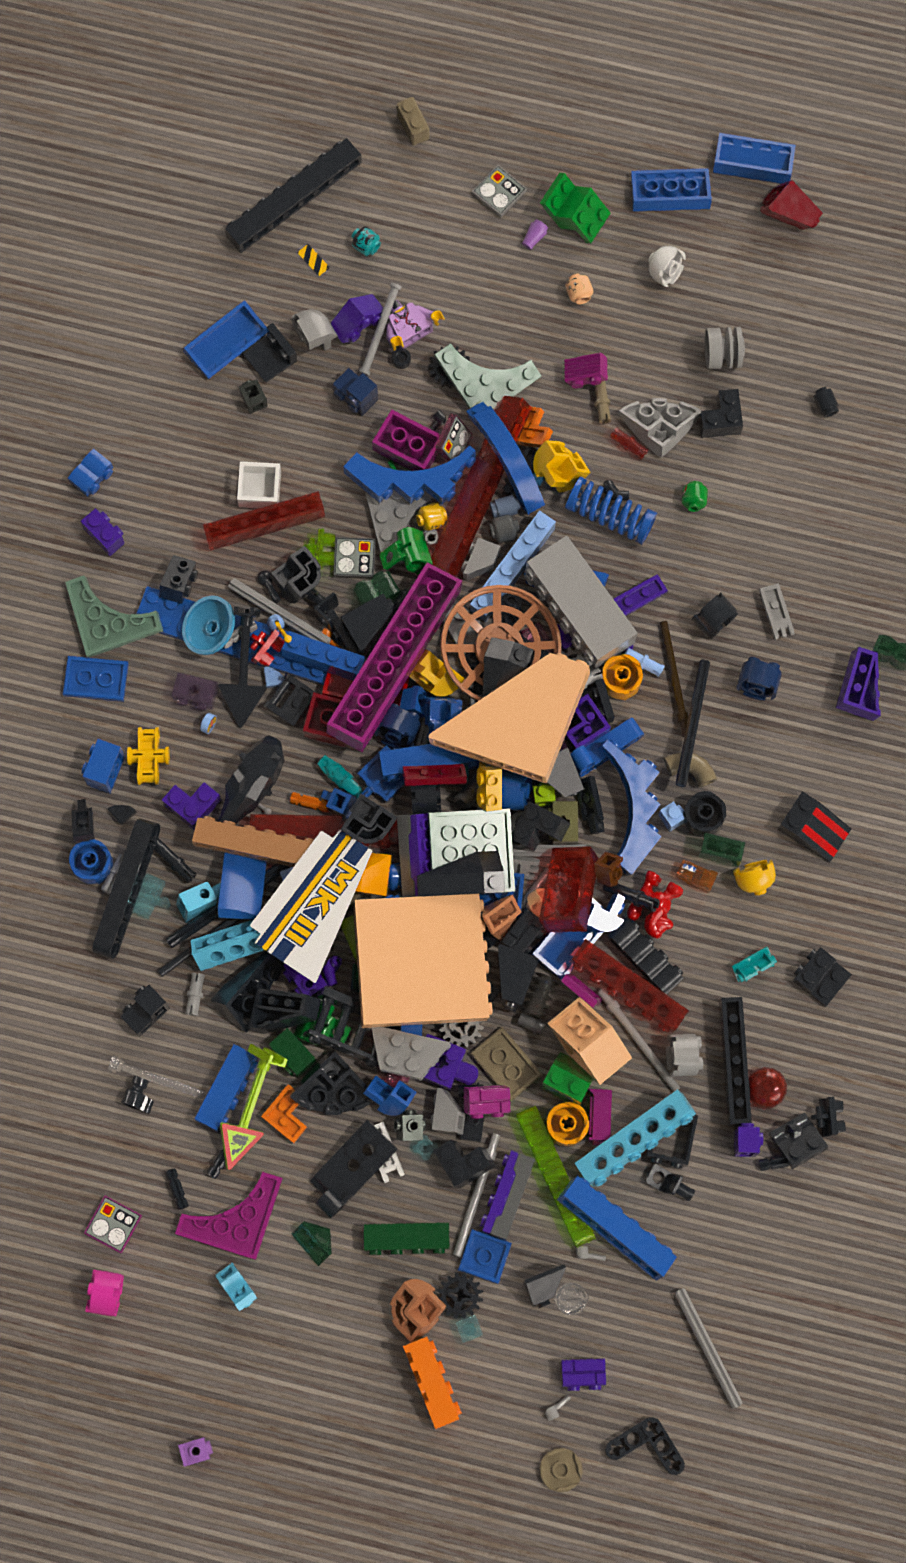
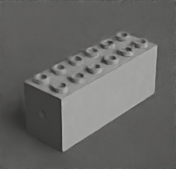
M565 536L527 561L525 570L526 581L530 586L534 585L537 589V596L542 602L545 601L552 616L554 618L557 617L560 621V628L565 634L568 633L570 635L572 645L577 651L580 649L584 655L583 660L589 667L592 666L593 669L599 668L609 658L617 656L635 643L637 631L568 536Z

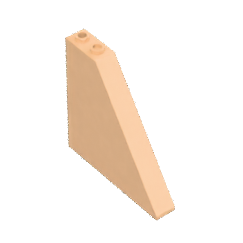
M549 653L430 733L428 737L430 744L547 784L590 675V667L582 660L574 661L561 653Z

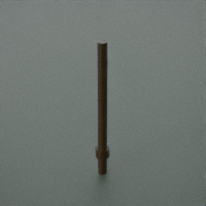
M661 621L660 627L678 712L676 717L677 722L680 723L682 737L684 738L689 715L685 710L668 621Z

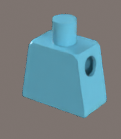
M205 882L178 894L176 906L185 922L196 918L216 905L221 883L211 887L208 882Z

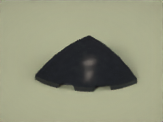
M333 1048L304 1076L289 1095L302 1107L310 1111L323 1112L325 1115H341L342 1112L358 1111L373 1102L372 1099L363 1094L368 1086Z

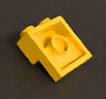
M479 762L476 776L477 784L479 785L476 796L477 804L485 811L502 810V769Z

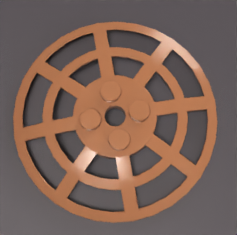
M486 586L469 593L450 611L441 633L440 649L442 661L448 675L463 693L476 701L481 700L482 697L472 693L468 688L474 681L483 685V679L479 675L484 671V655L491 637L513 641L533 649L534 657L530 666L540 660L541 650L554 649L553 654L561 653L560 631L549 609L531 593L513 586ZM493 593L492 606L481 608L472 615L463 607L467 602L478 596ZM501 593L519 596L531 603L532 606L525 613H522L513 607L501 605ZM538 610L549 625L553 641L541 642L539 633L530 620ZM493 612V623L485 628L476 621L483 614ZM501 612L512 614L518 617L519 620L513 626L501 623ZM458 613L465 621L459 632L457 644H446L449 626L453 617ZM525 624L529 628L534 642H523L519 631ZM469 626L478 634L475 644H464L465 634ZM447 652L458 653L461 665L468 674L462 683L456 678L450 667ZM464 653L476 654L480 663L474 670L468 665Z

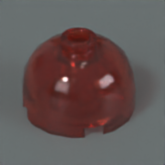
M762 1067L753 1071L748 1077L750 1101L756 1107L768 1110L777 1107L783 1102L787 1095V1083L781 1072L774 1068Z

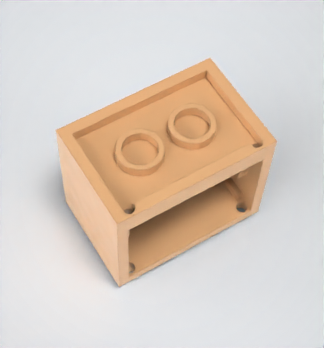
M580 997L547 1023L567 1054L599 1085L632 1059L613 1027Z

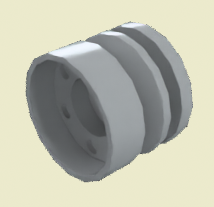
M731 327L726 328L725 336H722L720 328H706L705 360L707 369H721L723 360H726L728 368H732L733 359L735 367L742 368L745 343L741 327H734L733 336Z

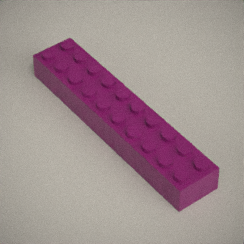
M426 563L328 721L327 734L361 752L364 751L461 592L462 580Z

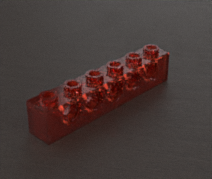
M587 939L583 941L569 961L573 964L572 967L580 973L584 971L590 975L589 979L597 985L601 983L606 986V991L612 996L617 997L619 995L623 998V1003L632 1009L636 1007L642 1011L641 1015L649 1021L655 1020L659 1023L658 1027L666 1033L669 1031L675 1032L689 1012L684 1006ZM589 959H596L599 967L597 969L590 968L588 965ZM606 971H613L616 974V979L609 981L605 975ZM625 982L632 984V993H627L623 990ZM642 994L650 997L649 1005L641 1003L640 996ZM659 1006H664L667 1009L666 1017H661L658 1014L657 1009Z

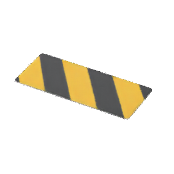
M309 244L297 252L318 276L330 268Z

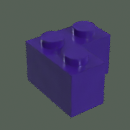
M373 294L350 298L332 320L331 325L342 343L354 342L361 336L360 333L364 328L378 325L384 307Z
M588 694L579 700L573 715L579 724L567 731L565 740L574 751L583 745L587 747L610 732V725Z
M205 782L191 797L174 785L162 799L164 806L193 830H195L197 818L208 816L222 801L220 795Z

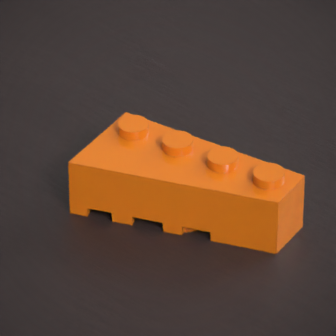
M424 1337L403 1346L435 1429L459 1420L458 1415L462 1413L458 1402L453 1403L450 1394L454 1392L450 1382L444 1381L442 1374L446 1372L442 1362H437L434 1354L437 1353V1349L433 1340L429 1341L428 1337Z

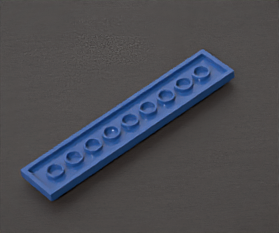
M147 586L137 614L157 611L163 627V632H160V634L184 641L182 635L183 621L195 601L184 599L181 604L159 597L160 590ZM235 615L234 629L240 626L241 616ZM255 621L258 628L254 632H250V636L252 634L258 636L263 631L266 634L263 639L265 642L272 630L267 624ZM280 633L278 636L281 637L284 641V637ZM241 640L236 643L233 642L229 648L225 649L223 647L217 652L240 659ZM249 646V662L253 663L251 659L258 651L260 646H258L255 649V651H253ZM270 646L266 651L275 658L268 667L324 686L327 672L284 658L282 656V649L280 652H277Z

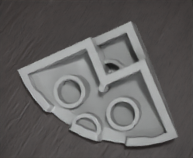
M653 398L649 403L640 404L639 401L631 403L620 409L618 414L640 441L662 458L691 429L700 417L701 410L684 402L674 404L668 403L667 399Z

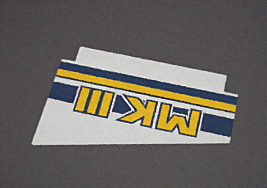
M341 830L337 832L334 838L321 831L250 924V927L261 933L255 943L316 983L372 850Z

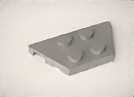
M372 1027L379 1068L383 1072L422 1080L427 1075L428 1070L439 1061L441 1055L451 1047L450 1042L385 1027Z

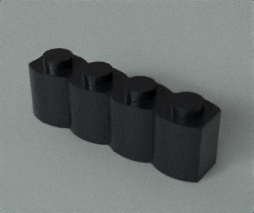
M626 918L607 938L662 996L666 997L683 981L682 970L677 965L672 966L667 961L669 957L664 951L655 949L653 946L655 944L648 935L643 936L638 931L640 927L634 920L629 921Z

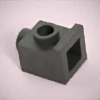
M257 379L245 381L242 386H239L240 394L249 414L268 407L267 399Z

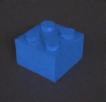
M97 739L96 744L93 743L90 748V759L88 763H84L81 774H83L87 786L111 794L125 755L120 746Z

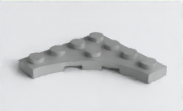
M393 490L392 495L387 500L383 499L379 503L365 492L380 553L395 541H398L397 532L408 527L420 507L436 499L424 490L423 496L418 501L414 500L410 504ZM392 552L387 554V563H389L393 558ZM400 560L392 567L402 565L404 561Z

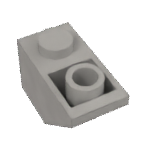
M478 538L476 543H472L468 553L471 556L468 561H464L461 569L463 579L467 581L492 571L500 554L501 546Z
M437 1088V1093L433 1099L435 1109L434 1114L431 1116L432 1130L438 1133L463 1135L464 1111L449 1091Z

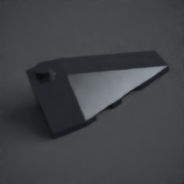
M491 637L484 655L482 698L526 670L533 649L513 641Z
M475 852L417 875L418 897L505 892L504 869L499 852Z

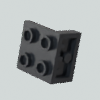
M274 323L267 326L268 335L243 352L244 357L265 383L297 362L296 351Z
M595 680L594 686L583 690L581 698L588 694L608 724L613 723L615 716L604 680ZM574 716L571 720L572 727L579 724Z

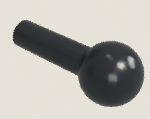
M263 570L259 572L257 581L260 585L266 587L272 601L277 604L281 601V598L272 584L273 580L269 576L271 572Z

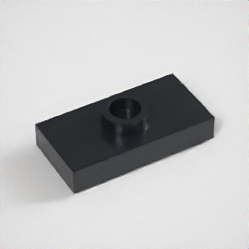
M465 1113L463 1135L460 1136V1140L481 1143L485 1114H483V1118H471V1115Z

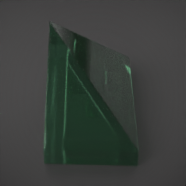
M304 1221L292 1233V1236L318 1267L332 1254L330 1228Z

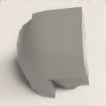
M308 309L292 316L293 327L300 340L305 341L309 350L319 345L323 347L324 351L332 348L331 340L338 336L328 318L321 311Z

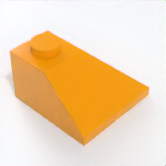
M371 853L355 893L387 896L392 855Z

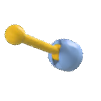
M278 614L270 616L267 620L268 627L272 631L275 629L278 632L280 631L284 641L290 643L292 637L283 630L285 626L283 618Z

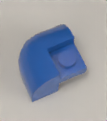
M426 697L425 725L429 727L428 741L430 733L462 713V700L446 697Z

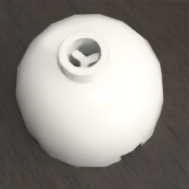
M664 246L653 252L648 260L651 277L665 287H669L668 283H675L684 268L681 263L682 259L685 260L686 258L685 253L672 246Z

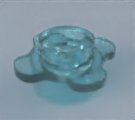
M423 1135V1140H420L417 1145L413 1146V1152L420 1154L422 1159L427 1161L431 1158L430 1155L438 1148V1145L429 1140L428 1136Z

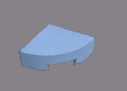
M264 667L266 687H279L284 680V676L274 668Z

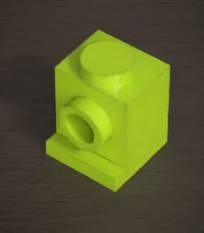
M538 783L537 786L533 787L534 804L540 807H550L556 801L554 787L549 785V783Z

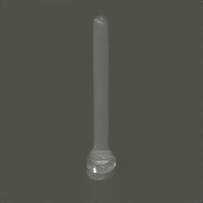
M113 1055L110 1061L108 1071L112 1073L125 1072L200 1099L206 1097V1093L203 1090L125 1064L121 1057Z

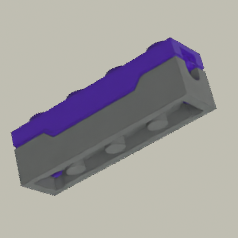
M427 813L397 815L402 897H418L417 875L431 870Z
M512 1150L510 1155L505 1154L501 1165L505 1167L503 1175L498 1174L494 1185L498 1187L495 1195L491 1194L487 1206L491 1207L489 1214L483 1215L480 1224L481 1227H484L483 1233L505 1241L507 1240L535 1161L534 1158Z

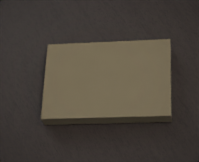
M503 1027L470 1053L496 1086L506 1085L510 1088V1102L543 1076Z

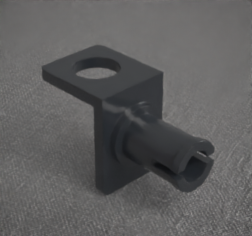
M314 589L312 592L315 595L309 593L307 599L315 605L316 619L332 632L334 630L332 621L327 616V613L339 605L337 595L333 592L325 598Z
M653 1164L645 1179L647 1184L662 1193L669 1195L676 1193L686 1201H690L695 1194L694 1189L681 1182L683 1179L682 1175L672 1174L657 1164ZM658 1171L664 1177L660 1184H656L653 1181V1175Z

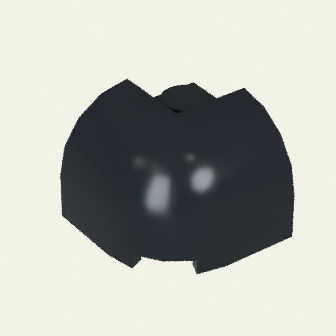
M303 546L290 555L286 563L271 572L269 576L282 591L280 595L289 603L295 604L317 587L321 578V566L306 546Z
M359 793L349 810H346L338 828L364 844L375 843L379 840L381 841L386 836L398 817Z

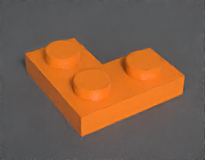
M524 407L512 434L516 444L540 448L546 440H550L553 431L549 427L539 426L544 414L541 408Z
M288 1084L261 1117L294 1144L307 1129V1126L292 1115L299 1104L289 1096L294 1088Z

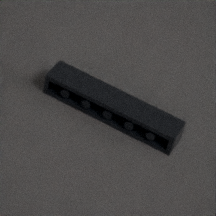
M729 997L720 999L719 1009L728 1127L741 1126L742 1123H752L743 998Z

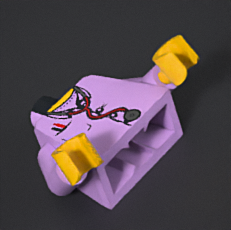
M395 300L391 310L393 313L389 315L386 325V339L392 345L393 351L396 350V346L405 349L433 332V323L435 326H438V320H445L439 310L433 312L419 305L415 306L413 303L402 306L398 300Z

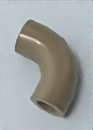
M681 753L672 754L664 758L666 768L671 776L676 775L678 772ZM693 753L689 773L695 777L698 786L704 787L717 780L716 774L707 760Z

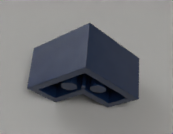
M348 368L333 383L334 396L340 401L344 400L348 404V408L355 414L359 413L363 416L378 401L377 385L364 373L358 376Z

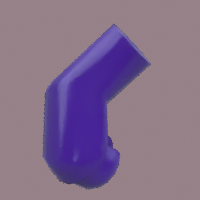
M339 956L330 957L323 967L328 987L338 984L335 973L342 964V959Z

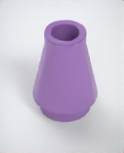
M537 219L531 222L522 244L532 250L547 234L548 227Z

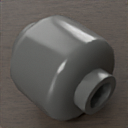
M511 515L495 517L492 519V523L489 524L492 539H496L499 543L514 540L516 532L520 531L517 519L513 520Z

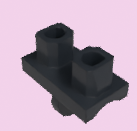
M834 1096L819 1099L816 1115H811V1120H817L818 1128H822L823 1137L838 1135V1133L846 1131L844 1120H837L836 1113H841L844 1110L843 1101L835 1100Z

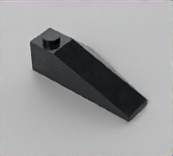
M265 951L224 984L210 1001L222 1016L247 1033L249 1031L248 1027L257 988L270 990L273 982L278 980L285 963L268 951Z

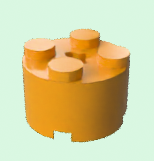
M622 654L613 656L606 661L602 670V679L604 680L608 695L615 699L627 700L638 692L643 672L636 658ZM622 675H625V678L623 679L618 678Z
M564 1102L556 1105L551 1109L546 1120V1131L549 1138L557 1145L563 1147H572L580 1143L589 1129V1119L585 1110L573 1102ZM567 1120H570V1125L573 1127H568V1129H565L562 1121L566 1122Z

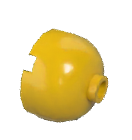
M767 860L752 862L744 865L745 869L742 871L739 868L733 871L738 886L745 892H754L755 896L765 894L767 892L766 889L772 886L776 877L772 860L767 863Z

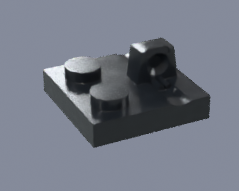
M805 1112L769 1132L770 1138L791 1169L798 1167L828 1149V1145Z

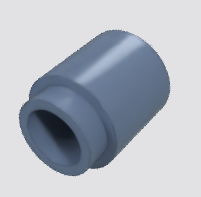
M510 495L495 499L494 502L490 503L492 516L495 518L503 515L513 516L518 514L517 510H520L518 498Z

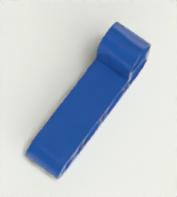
M634 718L626 720L587 747H584V745L580 746L570 753L579 777L585 776L609 760L598 749L603 741L607 739L609 741L613 740L620 746V750L623 751L645 735Z

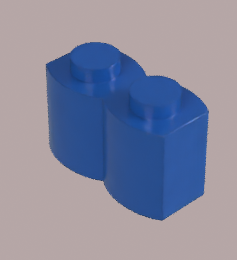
M92 449L72 471L68 480L88 497L99 490L101 481L107 480L112 475L113 465L99 452Z

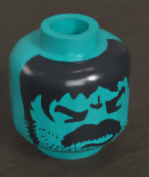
M367 226L361 229L357 228L351 236L353 248L364 256L374 255L381 245L380 236Z

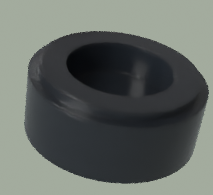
M404 348L396 349L391 356L393 366L398 369L407 368L411 363L410 352Z

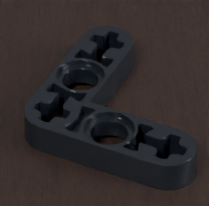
M655 1417L646 1418L611 1440L605 1447V1453L608 1458L618 1460L649 1441L668 1473L678 1475L685 1468L683 1458L661 1422ZM647 1422H656V1432L659 1434L662 1431L664 1436L656 1438L653 1442L651 1437H655L652 1431L647 1432ZM631 1432L639 1435V1442L636 1445L629 1444L627 1436ZM623 1437L624 1443L629 1447V1450L625 1451V1447L619 1450L620 1455H611L609 1453L611 1445L619 1446L622 1444L619 1439ZM662 1439L669 1443V1449L664 1453L660 1452L657 1448V1443ZM674 1451L675 1455H672L674 1461H680L678 1465L679 1470L670 1469L671 1462L669 1458L664 1461L663 1456L669 1455Z

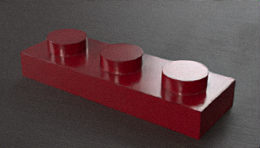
M464 764L403 766L402 770L405 786L462 784L467 782Z

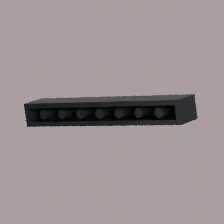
M347 138L343 141H338L330 151L322 153L314 163L307 164L299 174L291 176L283 186L276 187L267 198L260 199L256 206L244 211L242 216L236 221L232 220L225 228L226 237L240 253L244 252L362 163L361 153Z

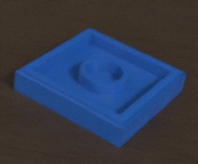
M472 1229L458 1270L499 1284L512 1243Z

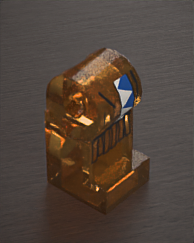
M686 860L681 862L676 873V877L707 893H710L718 875V872L709 871Z

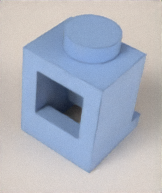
M674 801L662 808L658 815L669 832L682 825L685 820L683 808L680 805H676Z

